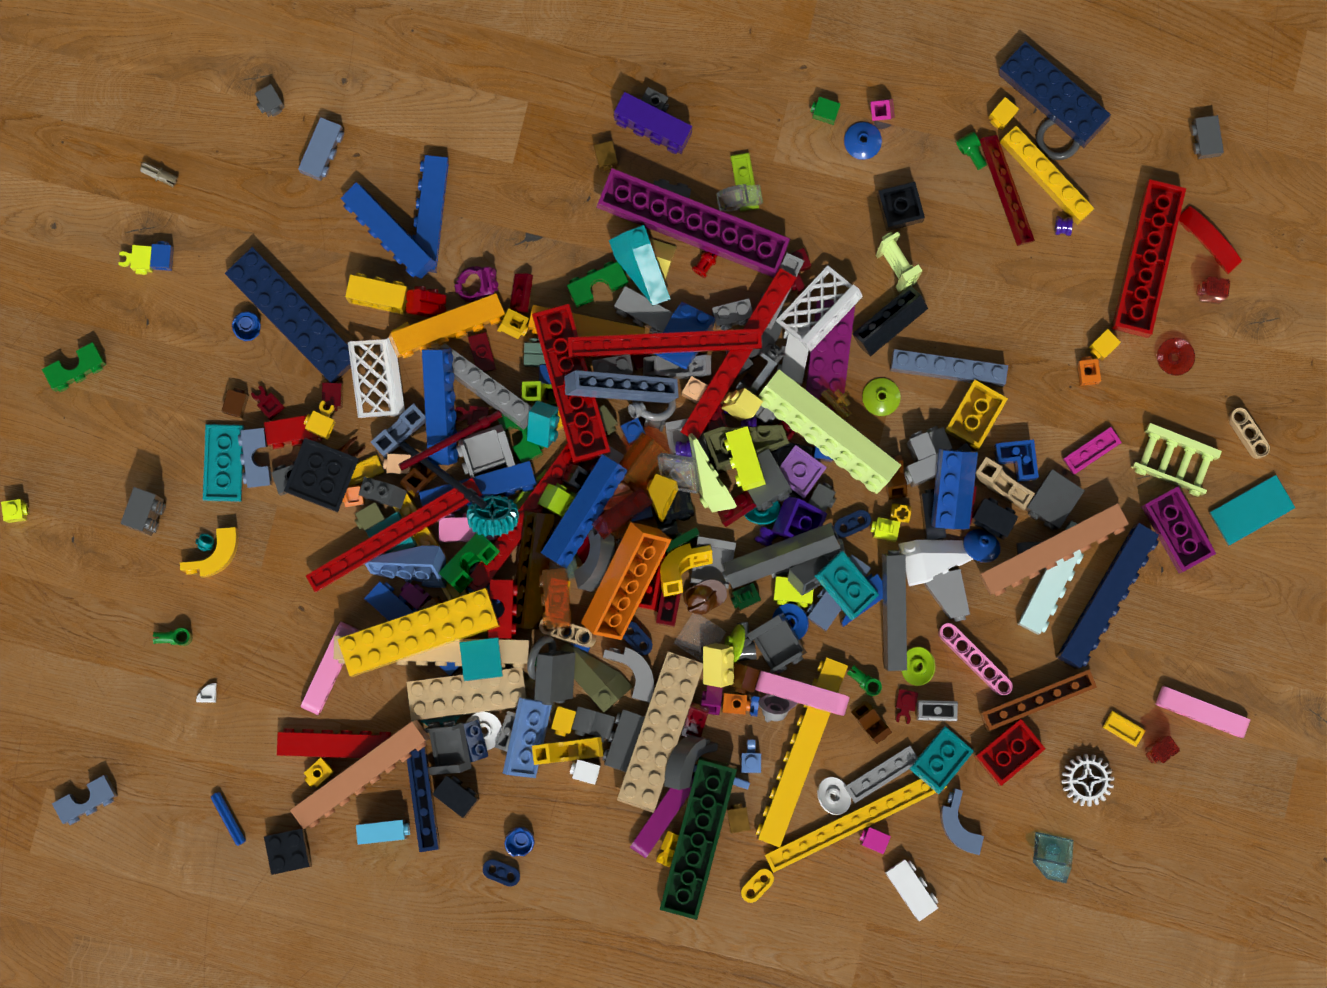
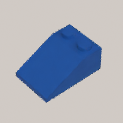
M681 302L671 316L663 333L713 331L715 317ZM698 352L661 353L655 355L683 369H687Z

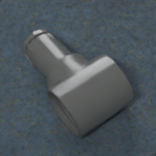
M748 622L737 623V625L741 624L745 628L744 647L737 661L757 659L755 642L750 641L747 636L749 633Z

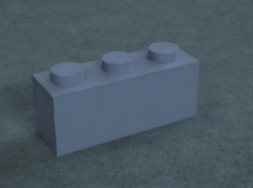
M320 117L298 168L300 173L322 181L323 177L326 178L330 169L328 167L329 162L334 160L337 153L335 148L338 142H342L344 137L341 125Z

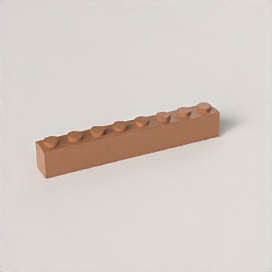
M1116 504L979 576L989 595L995 594L997 597L1006 592V587L1012 585L1014 588L1022 584L1023 578L1029 576L1032 579L1040 574L1039 570L1045 567L1049 570L1057 566L1056 561L1063 558L1065 562L1074 557V552L1080 550L1082 553L1092 548L1091 543L1097 541L1100 544L1109 539L1107 535L1113 532L1117 535L1125 531L1124 526L1129 523L1119 504Z
M417 719L412 721L290 810L303 829L308 826L312 829L320 823L319 819L322 816L327 818L335 812L334 808L337 805L344 806L351 801L349 798L355 793L357 796L366 790L364 787L369 782L374 784L381 779L380 774L384 771L388 774L395 769V763L399 760L403 763L412 756L410 752L415 749L419 751L427 745L426 741L430 737Z

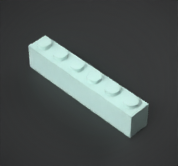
M1070 521L1065 530L1077 525V523ZM1080 550L1074 552V557L1064 562L1062 558L1056 561L1057 566L1049 570L1045 569L1018 625L1037 635L1046 631L1050 623L1047 621L1050 614L1054 615L1058 608V605H1056L1058 598L1062 599L1067 590L1064 587L1067 580L1071 581L1075 574L1073 570L1075 564H1080L1084 556Z

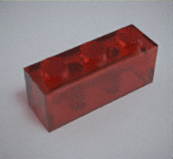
M640 488L600 515L592 525L604 540L643 513L653 502L644 490Z

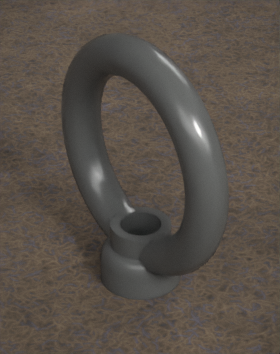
M1050 119L1045 120L1038 128L1036 134V143L1039 150L1046 157L1053 160H1064L1073 156L1080 147L1075 140L1070 149L1065 152H1053L1046 147L1044 133L1055 123Z
M546 635L538 639L530 651L527 671L533 680H536V657L542 646L548 643L549 652L556 651V642L551 636Z

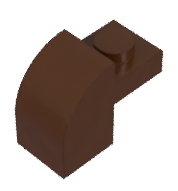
M902 455L890 456L901 466L885 485L889 500L908 496Z
M420 463L417 468H413L401 480L400 485L415 498L419 495V492L425 490L426 486L437 474Z
M864 701L851 711L865 733L876 744L885 740L892 733L890 728L881 720L877 712L867 701Z

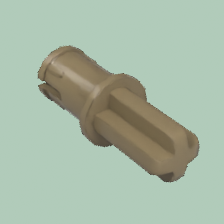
M143 162L140 167L142 173L155 178V181L159 180L171 187H174L177 183L178 176L164 171L162 167L158 168L147 162Z

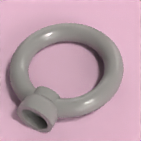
M676 399L669 402L667 410L659 414L646 411L645 405L639 401L631 400L632 404L628 406L629 414L634 419L642 416L647 420L662 421L668 419L674 413Z

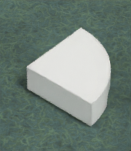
M217 683L205 686L198 694L196 702L216 703Z

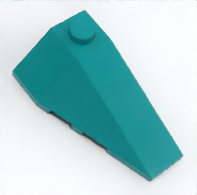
M645 226L634 228L610 239L609 243L615 259L652 306L670 300Z

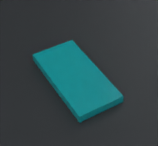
M205 424L203 501L242 502L243 465H241L240 454L243 453V447L239 446L238 435L241 434V430H245L244 425Z
M1277 475L1211 511L1209 514L1227 545L1230 546L1295 509V506Z

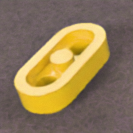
M768 869L757 871L742 887V898L749 903L756 902L773 884L774 876L772 872ZM762 875L768 877L766 882H761L760 877ZM749 889L754 890L753 896L747 895Z

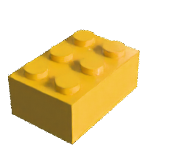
M356 273L355 275H350L345 297L351 304L405 315L406 303L408 302L406 300V292L408 289L407 286H404V283L399 281H393L392 284L385 282L386 279L380 277L369 279L365 274Z
M974 380L946 427L945 432L963 443L967 442L970 447L978 450L1008 398Z

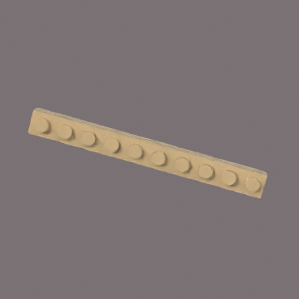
M334 636L333 659L338 660L340 664H345L337 640L344 636ZM462 639L400 660L396 665H408V661L416 662V665L428 666V662H435V666H447V662L455 663V666H462L459 642L483 639ZM499 640L502 667H505V664H513V668H525L529 657L530 641Z

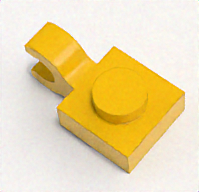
M670 831L667 832L660 848L664 851L658 855L656 862L667 867L671 866L679 835Z

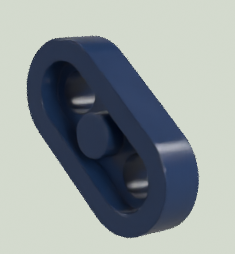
M859 510L837 520L834 525L837 535L846 538L866 529L871 523L870 514L864 510ZM859 517L864 518L863 524L858 523L857 519ZM846 525L847 531H841L840 526Z
M630 622L628 628H632L634 633L628 635L625 632L623 639L638 654L642 656L649 654L653 648L651 639L636 623ZM642 642L647 644L644 650L639 647Z
M489 860L483 866V874L493 881L509 887L515 886L520 881L519 871L500 861ZM490 866L496 867L495 873L489 871ZM508 873L514 874L513 880H508Z

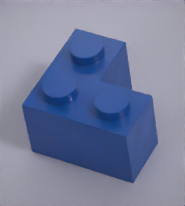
M1034 439L996 443L993 446L995 463L999 465L1015 463L1017 482L1039 478Z

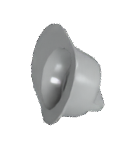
M770 694L765 695L759 700V706L762 709L766 722L783 720L788 712L798 704L797 702Z

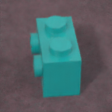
M536 401L529 410L527 441L548 448L552 442L557 440V425L560 419L558 407Z

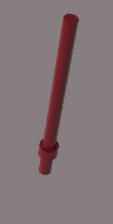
M498 410L487 417L483 416L477 419L476 423L399 463V468L404 470L481 428L489 427L490 423L501 418L502 414Z

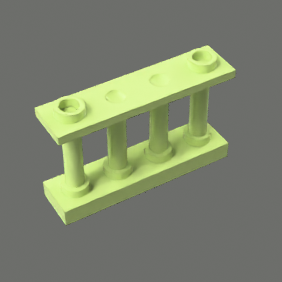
M890 232L882 237L883 241H881L879 248H877L878 251L875 256L877 259L883 255L885 256L899 279L896 289L900 294L909 286L916 284L922 269L919 264L915 267L909 264L896 243L900 234L898 232L895 234Z
M1149 423L1145 433L1149 434L1148 437L1150 438L1140 464L1134 462L1131 468L1135 469L1137 474L1143 476L1149 474L1189 490L1188 493L1193 496L1199 497L1206 494L1207 490L1201 488L1210 461L1219 459L1222 451ZM1163 439L1167 441V447L1157 471L1147 467L1156 441ZM1178 445L1184 448L1185 454L1175 478L1165 474L1174 448ZM1196 452L1202 455L1203 461L1194 484L1183 481L1191 457Z

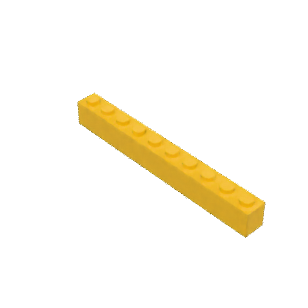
M826 657L825 661H820L817 669L820 674L818 679L814 678L812 686L838 693L848 665ZM807 705L803 706L807 709L804 715L800 714L797 725L800 726L799 730L792 735L790 744H793L791 751H786L783 762H786L784 770L780 769L776 778V780H779L777 788L773 787L769 798L772 799L770 806L766 805L762 816L766 817L764 823H759L756 835H759V840L779 848L831 713Z

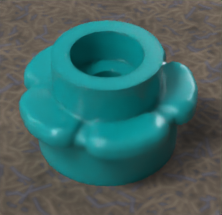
M204 533L195 542L202 551L212 550L214 538Z

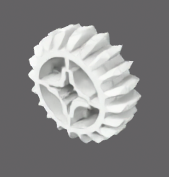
M1084 754L1083 761L1080 756H1076L1077 763L1071 759L1070 764L1072 767L1065 765V769L1069 772H1062V776H1066L1067 780H1061V783L1068 784L1067 787L1063 788V791L1070 790L1071 792L1067 794V797L1070 798L1074 795V803L1080 799V806H1084L1085 800L1089 807L1092 806V800L1095 805H1098V798L1105 801L1106 798L1103 794H1111L1110 791L1106 790L1107 787H1114V785L1108 784V781L1114 780V777H1108L1107 775L1113 772L1112 769L1106 771L1105 768L1109 764L1104 763L1101 765L1102 758L1095 761L1096 755H1091L1089 760L1088 754ZM1083 765L1082 775L1079 778H1073L1076 769ZM1090 765L1095 766L1101 772L1102 776H1094L1091 772ZM1087 775H1089V778L1097 779L1096 781L1089 782V786L1086 785L1087 783L1079 782V780L1087 778ZM1102 782L1101 789L1092 796L1094 784ZM1073 784L1082 785L1086 796L1079 794Z

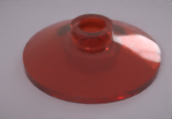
M1170 338L1160 345L1157 351V362L1165 373L1180 376L1187 373L1193 367L1195 352L1191 344L1186 340ZM1172 355H1177L1178 360L1173 361Z

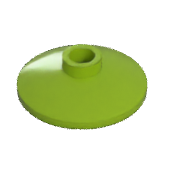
M878 378L866 385L862 399L865 408L870 413L876 416H887L898 408L901 395L894 382L885 378ZM884 393L886 397L881 400L878 395Z
M741 624L736 625L730 636H727L725 639V645L733 646V662L739 659L744 647L745 628Z
M912 648L907 651V670L902 671L903 677L908 683L915 686L928 683L935 673V659L931 652L925 648Z

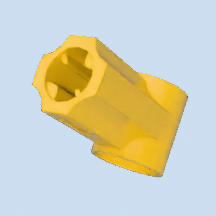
M892 503L890 520L909 523L911 506Z

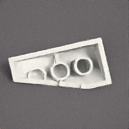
M913 540L898 544L900 553L906 555V579L909 586L933 580L934 576L940 573L945 574L949 572L948 569L956 565L961 566L973 560L966 553L963 540Z

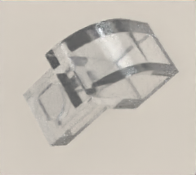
M736 185L725 188L717 193L720 211L738 210L743 206L761 205L763 203L760 185Z

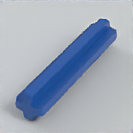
M221 793L213 794L211 800L237 846L245 843L246 839Z

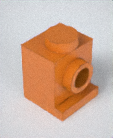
M1092 356L1081 358L1082 361L1077 363L1079 385L1099 384L1101 382L1099 360L1093 359ZM1089 368L1091 370V374H1086L1085 369Z
M724 693L722 713L746 715V711H750L751 700H747V695ZM734 701L740 702L739 708L733 706Z

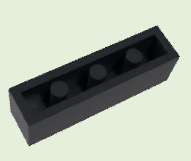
M909 286L853 332L852 335L859 347L871 357L923 314L928 307L922 295L912 286Z

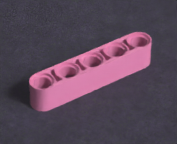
M343 622L339 623L304 697L301 708L319 716L343 664L338 663V660L333 659L334 636H347L358 632L359 629Z
M947 623L939 628L938 635L940 639L997 695H1008L1012 691V682L956 626ZM945 627L952 629L953 634L950 638L943 635ZM958 641L966 643L965 651L957 649ZM973 654L980 657L978 665L972 664L970 660ZM986 668H991L994 671V676L991 679L984 675ZM1001 681L1005 682L1008 686L1006 692H1001L998 689V684Z
M760 671L755 690L841 716L845 715L850 697L764 671Z
M1164 686L1161 687L1155 703L1159 707L1240 738L1245 737L1250 723L1248 718Z

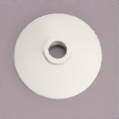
M489 712L475 713L466 723L479 720L481 729L482 727L488 729L487 734H483L486 749L490 750L495 747L496 741H498L497 738L502 729V724L495 715Z
M828 777L822 780L818 786L817 796L825 811L833 815H840L849 809L851 797L845 789L846 784L836 777Z

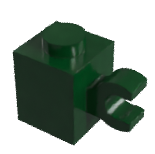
M753 583L732 592L733 597L730 598L734 608H739V611L761 601Z

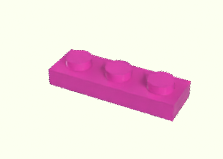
M1110 427L1065 457L1063 461L1072 474L1075 475L1122 442Z

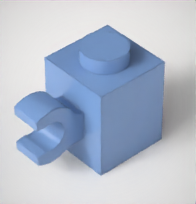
M747 740V753H741V773H761V753H755V740Z

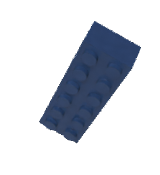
M1026 41L1000 68V77L1083 148L1110 121L1111 114Z

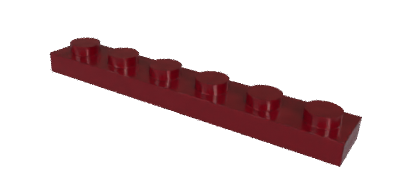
M997 135L983 137L979 141L1017 246L1032 243L1035 239Z

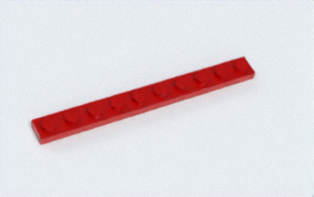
M780 268L743 329H761L762 336L797 277ZM753 349L729 351L680 431L687 437L692 433L697 440L700 438Z
M761 329L568 337L569 358L762 349Z
M568 444L518 510L517 526L514 527L513 531H509L508 534L503 533L493 544L500 551L498 555L488 565L480 562L470 575L473 581L468 587L473 591H478L488 586L490 579L494 578L521 541L525 511L542 512L544 507L540 506L538 502L547 485L556 486L557 483L563 484L561 478L570 463L573 464Z
M473 478L462 483L468 489L472 488L476 491L479 497L482 496ZM454 488L307 574L306 578L314 592L317 593L470 503V501Z

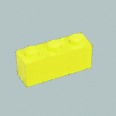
M748 426L725 433L727 437L724 440L727 451L731 450L733 456L729 458L732 469L736 468L738 475L735 476L738 487L742 486L743 490L747 491L765 485V479Z

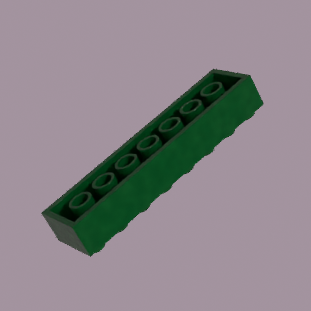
M704 757L699 758L660 906L661 911L695 920L698 919L737 766Z

